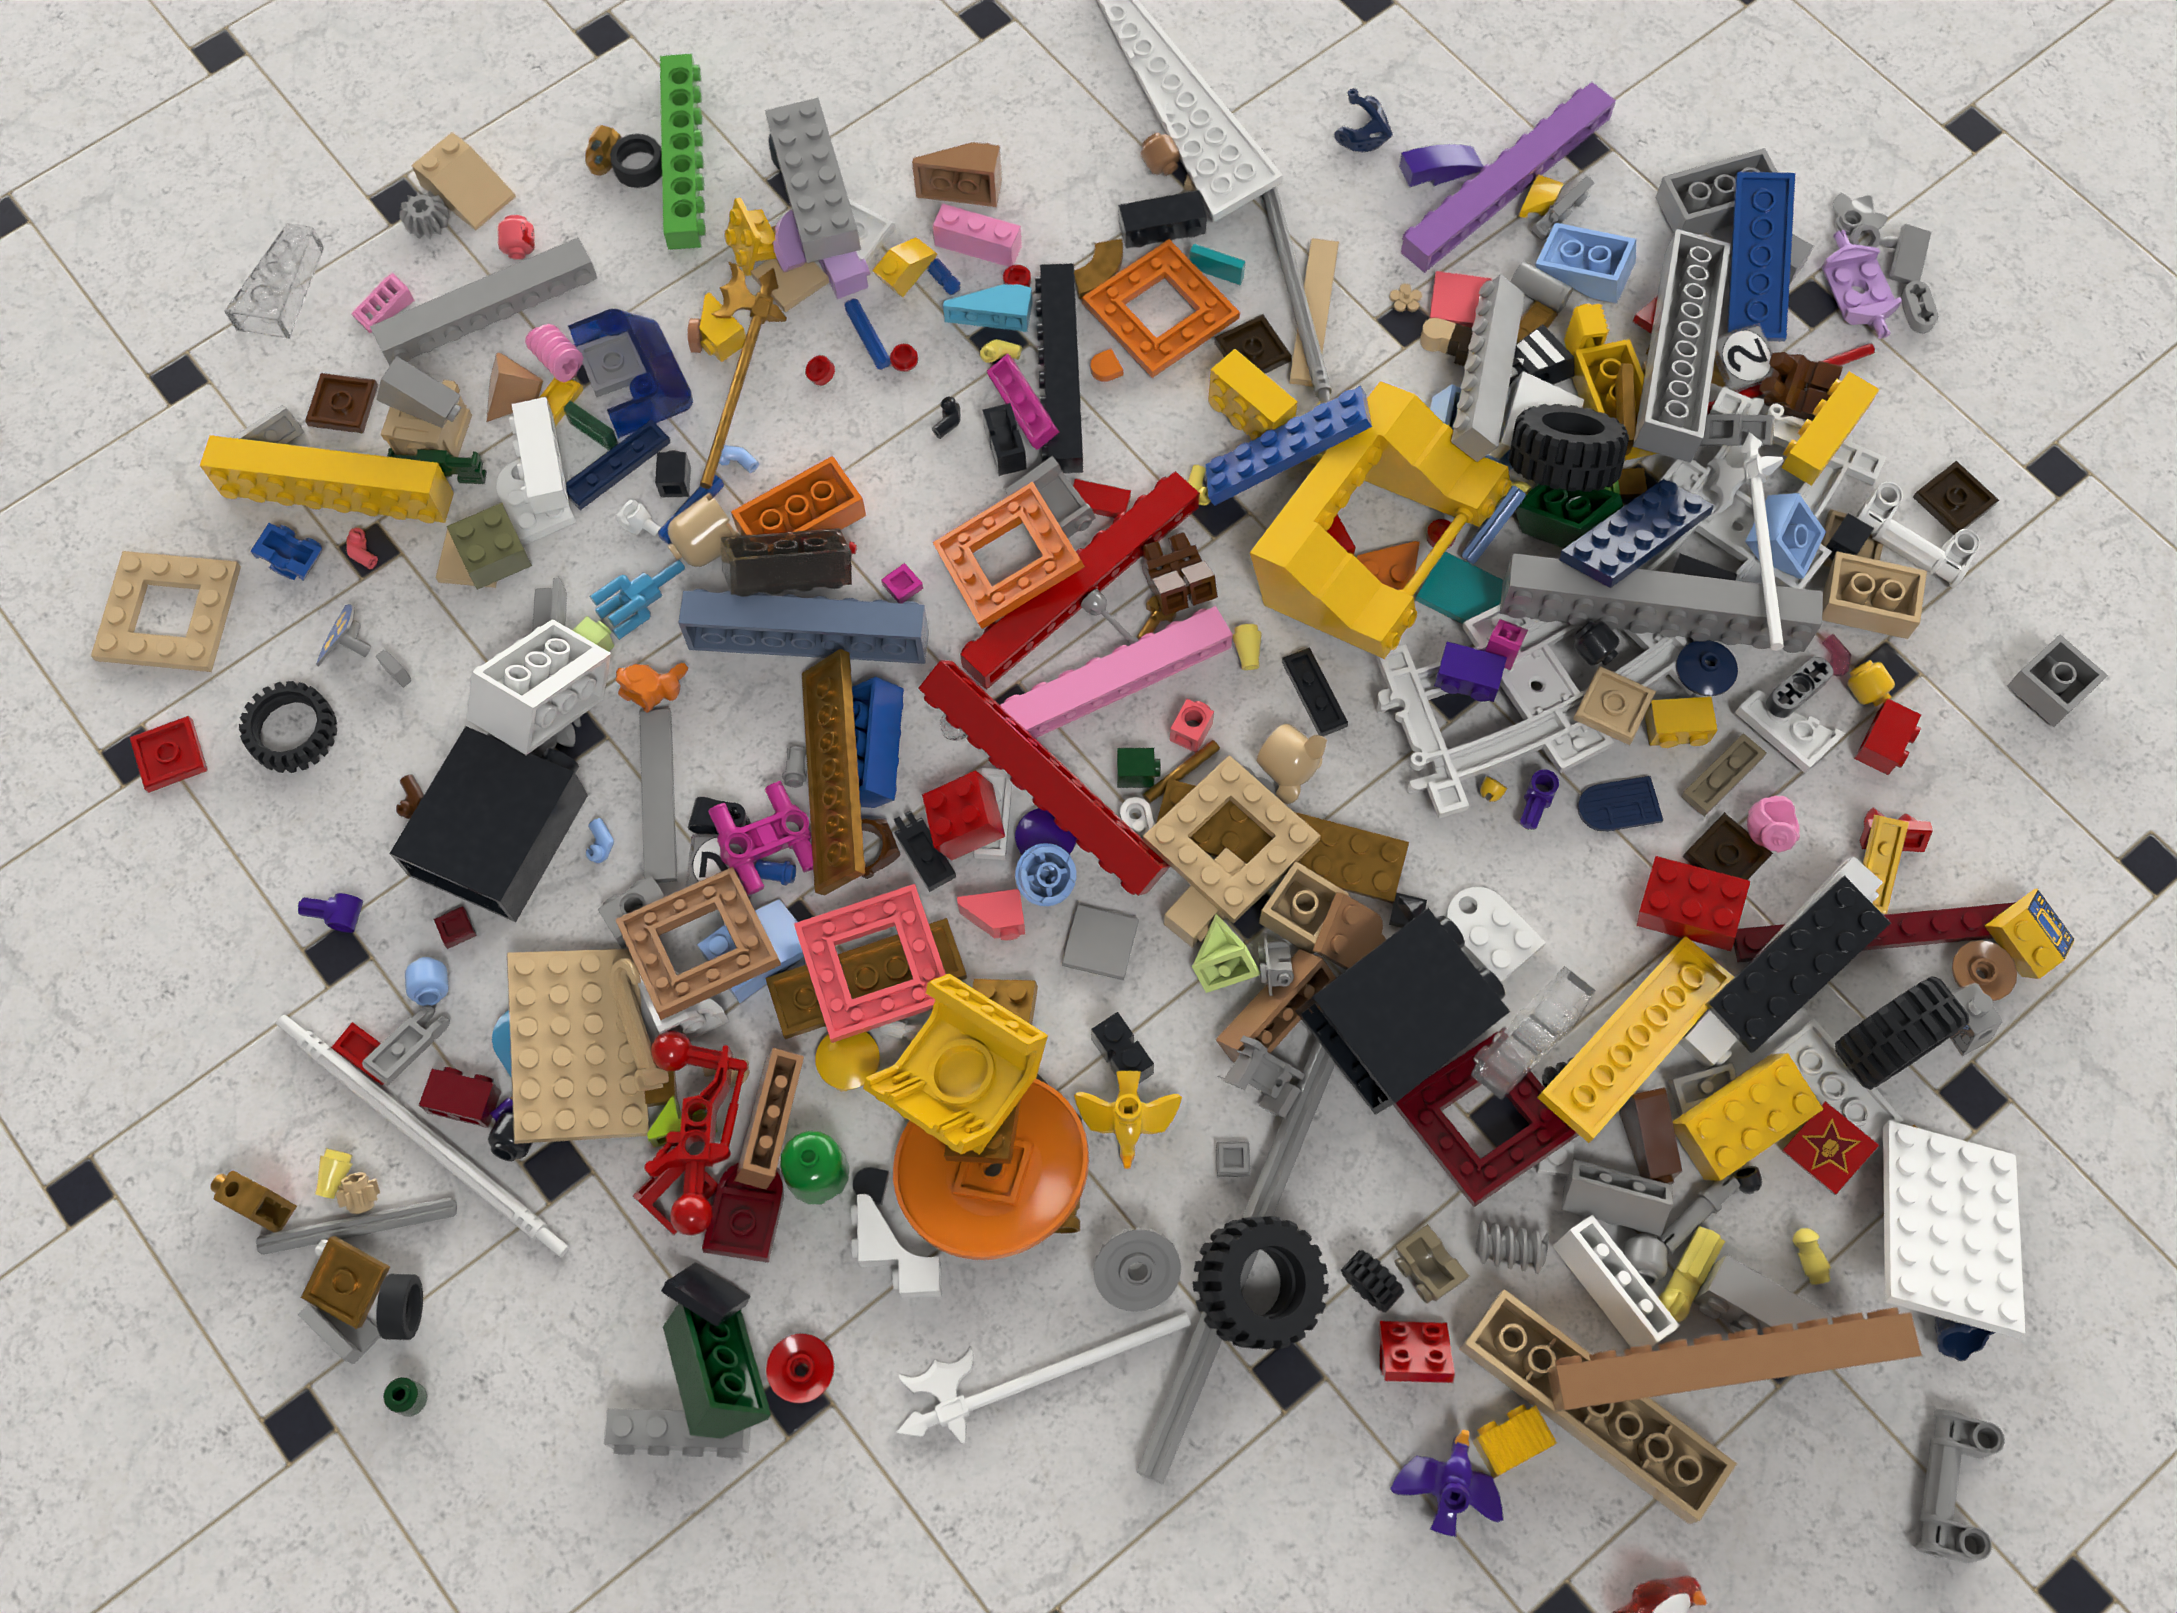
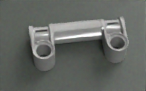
M1936 1409L1934 1410V1417L1937 1418L1935 1437L1930 1439L1929 1458L1920 1520L1923 1522L1921 1542L1916 1544V1550L1928 1555L1949 1558L1963 1563L1979 1561L1987 1558L1991 1553L1992 1541L1989 1535L1978 1527L1953 1521L1961 1455L1985 1458L1998 1453L2004 1447L2005 1436L2002 1430L1993 1423L1970 1418L1950 1410ZM1978 1432H1982L1988 1437L1990 1442L1988 1449L1979 1444L1977 1439ZM1966 1536L1971 1537L1977 1545L1974 1555L1969 1553L1964 1546Z

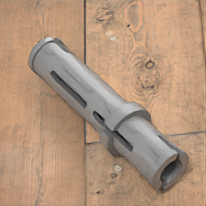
M1730 1174L1721 1181H1715L1707 1190L1702 1189L1697 1194L1698 1199L1661 1236L1656 1238L1666 1245L1668 1254H1672L1712 1213L1717 1214L1721 1210V1204L1740 1187L1735 1177L1729 1180Z

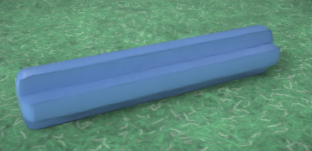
M1514 485L1511 486L1506 496L1496 506L1493 515L1486 519L1461 552V556L1472 564L1477 562L1525 498L1526 494Z

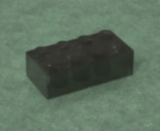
M840 528L721 537L722 572L731 595L736 594L737 596L747 597L758 592L779 594L784 590L794 589L806 592L817 587L839 589L843 585H852L851 550Z

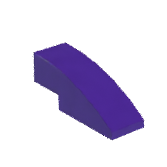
M1462 144L1432 145L1401 153L1399 168L1409 187L1431 181L1433 186L1480 172L1484 167L1473 146Z

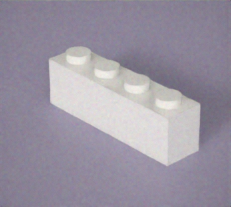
M543 397L512 404L514 416L509 417V422L513 434H517V439L513 440V445L517 457H521V462L517 463V469L520 479L525 480V486L521 487L525 504L530 503L535 514L569 507L554 417L547 398Z
M1593 1215L1570 1229L1553 1245L1560 1257L1630 1347L1651 1345V1348H1653L1680 1327Z

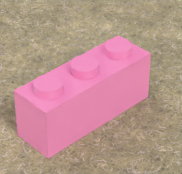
M942 204L933 223L935 246L1007 267L1014 265L1022 247L1021 226L946 204Z

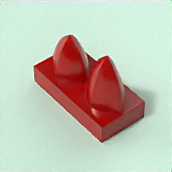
M1874 807L1867 812L1864 819V829L1859 840L1862 849L1867 848L1874 815L1885 817ZM1906 813L1903 814L1898 820L1909 822L1902 851L1925 852L1933 832L1931 822L1917 821L1914 817Z

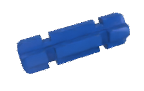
M934 259L927 267L929 268L928 272L941 286H944L943 289L949 295H954L961 289L959 280L955 276H951L952 273L940 259Z

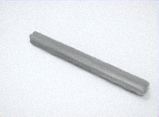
M449 1197L260 1235L256 1239V1247L258 1253L265 1255L319 1244L321 1240H328L329 1237L333 1236L344 1239L453 1217L457 1213L456 1203L453 1198Z

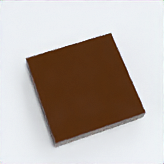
M321 373L305 419L306 424L309 427L363 434L378 389L376 380Z

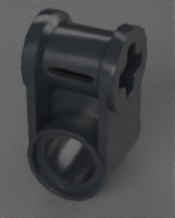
M697 797L692 809L688 829L702 836H718V831L708 811L710 808L721 803L726 804L736 827L741 828L751 824L746 816L745 809L738 803L719 801L708 797Z

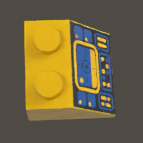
M2038 888L2030 891L1985 925L1997 944L2004 948L2013 958L2019 974L2026 978L2040 979L2062 963L2075 941Z

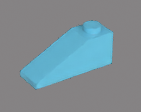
M1003 284L946 300L943 303L944 320L948 323L1028 332L1033 305L1032 287H1025L1019 284Z

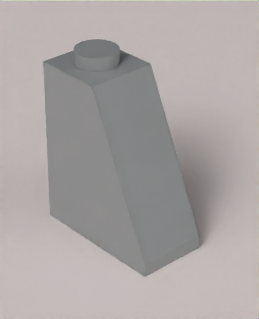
M398 356L395 357L381 378L377 401L443 428L447 420L453 422L461 410V407L458 406L460 394Z

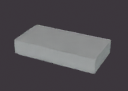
M1904 224L1901 227L1889 279L1905 284L1912 281H1920L1931 231Z

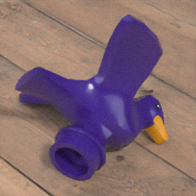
M1462 1430L1453 1439L1451 1456L1447 1462H1440L1431 1457L1415 1456L1401 1469L1390 1488L1397 1495L1432 1493L1436 1496L1438 1510L1430 1530L1456 1537L1457 1513L1465 1511L1469 1504L1491 1521L1497 1523L1503 1521L1501 1499L1493 1477L1481 1471H1472L1468 1457L1469 1431Z

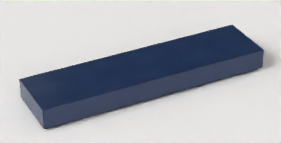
M651 419L566 482L568 498L579 510H582L657 454V452L671 443L670 438Z

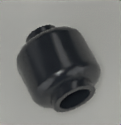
M1590 620L1573 636L1576 639L1573 645L1575 651L1590 666L1597 665L1600 662L1607 665L1619 654L1615 650L1620 642L1619 637L1603 621L1594 623Z
M511 1112L503 1113L498 1117L488 1136L491 1152L496 1157L508 1162L525 1157L533 1144H514L513 1113Z

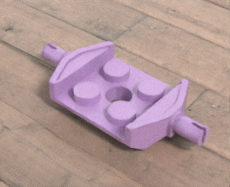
M1845 230L1837 231L1833 237L1837 242L1839 250L1825 260L1822 270L1842 316L1851 325L1868 324L1869 326H1874L1878 338H1886L1890 335V331L1884 319L1890 317L1898 309L1902 299L1901 297L1895 299L1877 261L1880 250L1875 247L1852 245L1848 240ZM1852 287H1861L1865 293L1860 294L1858 291H1854Z

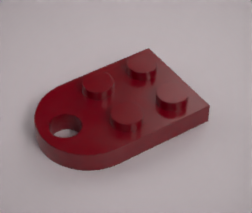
M738 1162L728 1168L719 1180L712 1206L713 1217L709 1227L706 1229L702 1250L703 1253L769 1263L784 1200L782 1179L776 1171L775 1177L767 1189L736 1182L734 1180L739 1165Z

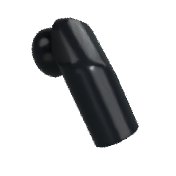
M950 396L941 401L943 419L932 427L933 433L939 439L958 426L961 420L960 405Z

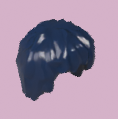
M1935 1317L1934 1328L1937 1333L1938 1351L1944 1356L1955 1358L1960 1362L1966 1361L1973 1352L1982 1350L1989 1336L1995 1333L1941 1317Z

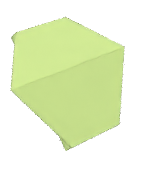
M1215 914L1194 964L1191 966L1206 993L1259 976L1260 974L1246 945Z

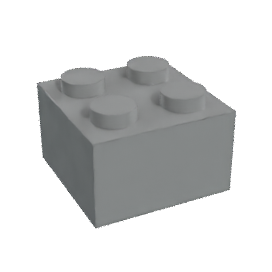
M2060 634L2021 669L2007 687L2049 724L2055 727L2108 675Z

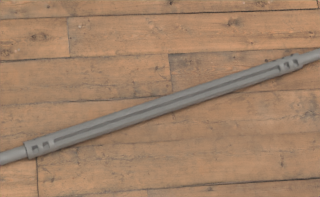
M1276 186L1262 194L1314 393L1319 398L1320 403H1327L1331 401L1330 394L1332 389Z

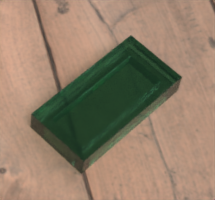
M569 401L563 407L567 419L572 426L607 450H611L619 444L613 429L572 401Z

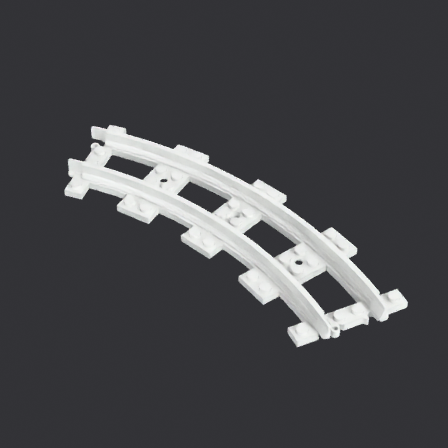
M1722 387L1709 415H1758L1764 400L1760 398L1753 400ZM1773 404L1767 412V415L1775 416L1773 443L1786 448L1792 439L1795 441L1800 439L1801 436L1798 435V432L1805 422L1792 416L1782 418L1784 408L1780 404ZM1849 434L1814 484L1811 486L1805 482L1798 493L1818 519L1844 474L1873 486L1887 457L1852 443L1853 437ZM1722 446L1713 460L1726 459L1730 467L1742 468L1744 467V461L1747 460V456L1740 452L1742 446ZM1677 459L1660 481L1665 479L1674 482L1678 487L1701 496L1704 500L1714 504L1712 513L1637 569L1656 571L1696 531L1744 563L1735 572L1738 574L1735 581L1762 584L1760 561L1745 542L1755 522L1752 498L1737 490L1733 503L1722 513L1713 514L1719 504L1718 494L1710 490L1716 479L1715 469L1711 466H1708L1706 469L1694 460L1690 463ZM1740 523L1743 526V530L1735 531L1732 528V524ZM1820 544L1805 577L1801 579L1774 568L1776 585L1804 589L1832 551ZM1501 604L1465 621L1462 628L1474 644V649L1482 651L1486 650L1491 634L1499 619L1528 630L1511 671L1504 668L1500 685L1524 721L1447 750L1428 701L1448 694L1441 688L1434 687L1440 662L1416 670L1406 644L1391 650L1385 659L1376 656L1388 687L1381 690L1378 694L1377 713L1381 714L1403 707V711L1396 713L1395 720L1402 723L1411 749L1415 751L1410 759V767L1413 770L1419 771L1424 768L1425 763L1433 762L1434 774L1410 781L1407 788L1408 794L1427 789L1438 818L1468 810L1469 803L1462 788L1461 780L1498 768L1542 748L1560 774L1611 748L1614 741L1610 736L1573 720L1587 689L1582 692L1578 690L1550 648L1551 645L1583 626H1574L1569 622L1561 621L1543 622L1537 618L1531 620L1529 617L1512 618L1509 615L1500 614ZM1623 629L1645 652L1615 671V673L1648 688L1669 674L1690 696L1693 694L1678 678L1676 660L1681 650L1695 640L1681 636L1669 638L1661 634L1649 632L1637 634ZM1715 641V642H1718V643L1724 645L1726 648H1728V647H1727L1724 643H1722L1721 641ZM1705 660L1708 666H1714L1712 662ZM1534 681L1540 682L1542 689L1539 691L1533 690L1531 683Z

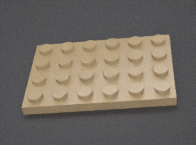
M629 949L507 953L514 1144L647 1136L649 1123L648 1107L645 1104V1091L639 1092L634 1083L637 1066L610 985L611 968L618 960L628 958L634 962ZM629 978L642 1016L640 988L638 984H632Z

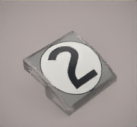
M1760 323L1717 337L1715 361L1727 389L1737 392L1752 385L1760 384L1766 377L1772 376L1774 369L1770 366L1769 361L1773 353Z
M694 834L691 836L686 887L729 869V866L720 857V847L717 842L719 834ZM738 844L729 845L730 850L734 854H743V849Z

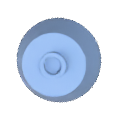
M1048 843L1038 844L1029 848L1020 857L1015 871L1016 884L1020 893L1029 902L1039 906H1053L1064 901L1072 892L1076 882V867L1071 856L1063 848Z

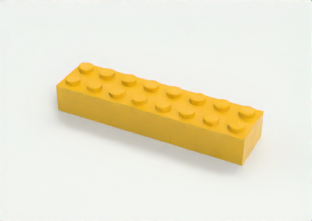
M209 435L200 462V467L223 497L229 499H236L237 497L248 498L259 503L272 501L285 506H292L293 504L305 505L316 510L329 508L342 513L353 511L361 512L368 516L386 515L398 520L410 518L418 519L425 523H446L454 494L442 469L435 462Z

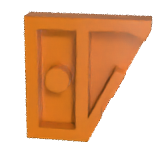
M1413 541L1357 556V559L1382 584L1396 590H1403L1415 573L1420 542Z

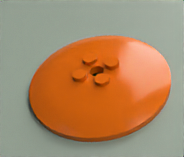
M1035 1079L1021 1098L1011 1164H1001L1002 1170L998 1175L993 1177L986 1175L987 1168L995 1163L947 1161L944 1157L946 1144L933 1135L927 1134L924 1129L910 1120L898 1142L893 1164V1183L898 1204L909 1224L919 1236L937 1249L953 1256L973 1260H992L1013 1256L1038 1245L1050 1237L1068 1219L1075 1209L1086 1184L1089 1170V1147L1083 1125L1071 1104L1053 1087L1041 1080Z

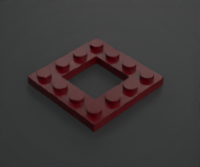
M1498 1031L1425 1079L1393 1104L1473 1207L1579 1136L1537 1098L1544 1091L1545 1087ZM1492 1078L1529 1123V1126L1480 1159L1442 1111Z

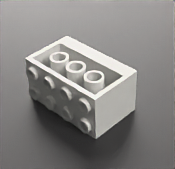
M552 619L543 626L537 627L522 640H517L514 645L502 653L496 654L487 663L473 670L470 676L471 688L467 701V720L527 755L604 699L611 653Z

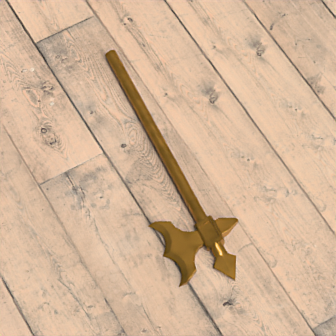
M728 262L732 271L731 280L728 284L719 287L724 299L721 309L711 313L714 317L730 319L736 311L745 309L750 311L749 316L752 319L700 482V486L705 489H710L761 325L766 321H787V317L777 305L773 304L774 298L771 297L772 291L779 289L774 267L758 278L762 287L755 296L746 287V274L736 263Z

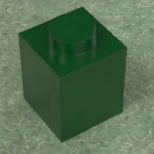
M1117 748V788L1153 787L1155 777H1160L1161 774L1160 759H1154V748Z

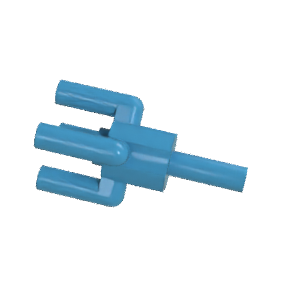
M677 560L653 578L648 574L642 573L631 582L625 575L618 576L590 596L592 602L598 606L620 590L618 594L596 608L595 612L601 619L612 613L607 618L614 627L636 613L612 630L617 639L620 640L650 619L651 613L647 607L662 597L661 591L658 588L684 571L685 566L680 560Z

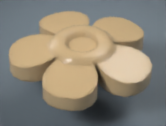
M1402 284L1399 291H1391L1390 300L1395 302V310L1403 312L1406 307L1410 312L1418 310V302L1422 299L1420 290H1413L1411 292L1409 284Z

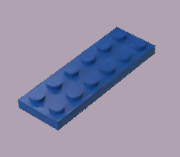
M1737 172L1727 336L1759 326L1766 341L1785 342L1787 338L1796 173Z
M1359 386L1353 390H1346L1339 397L1327 403L1317 405L1308 413L1300 417H1293L1286 424L1274 430L1264 432L1255 440L1240 444L1235 450L1223 456L1213 458L1206 464L1208 498L1215 506L1371 428L1368 402L1363 388Z

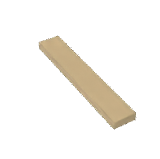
M1311 238L1304 290L1320 350L1323 353L1339 242ZM1297 329L1289 384L1313 387Z

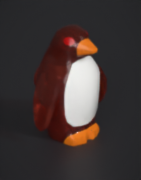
M1680 1576L1676 1578L1652 1579L1645 1584H1639L1632 1593V1600L1626 1606L1613 1611V1613H1687L1688 1609L1692 1606H1705L1707 1600L1702 1593L1699 1582L1694 1577Z

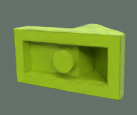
M674 1095L669 1099L647 1133L648 1140L654 1148L665 1145L667 1133L672 1131L680 1132L682 1116L679 1102ZM697 1110L692 1115V1121L700 1122L704 1120L707 1112L705 1110Z

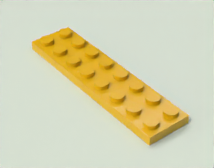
M1685 936L1537 1098L1585 1141L1590 1143L1708 1010L1705 1004L1730 982L1734 976Z

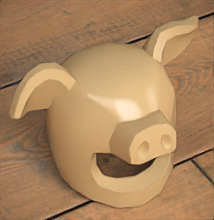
M1290 724L1279 726L1268 737L1259 751L1256 760L1260 767L1280 785L1276 795L1285 804H1291L1298 799L1301 785L1308 782L1316 770L1321 767L1322 756L1327 743V739L1321 735H1313L1308 739Z

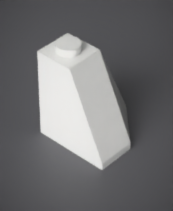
M642 978L641 982L638 983L660 1034L666 1031H678L685 1034L691 1041L729 1022L722 1007L711 998L660 1020Z

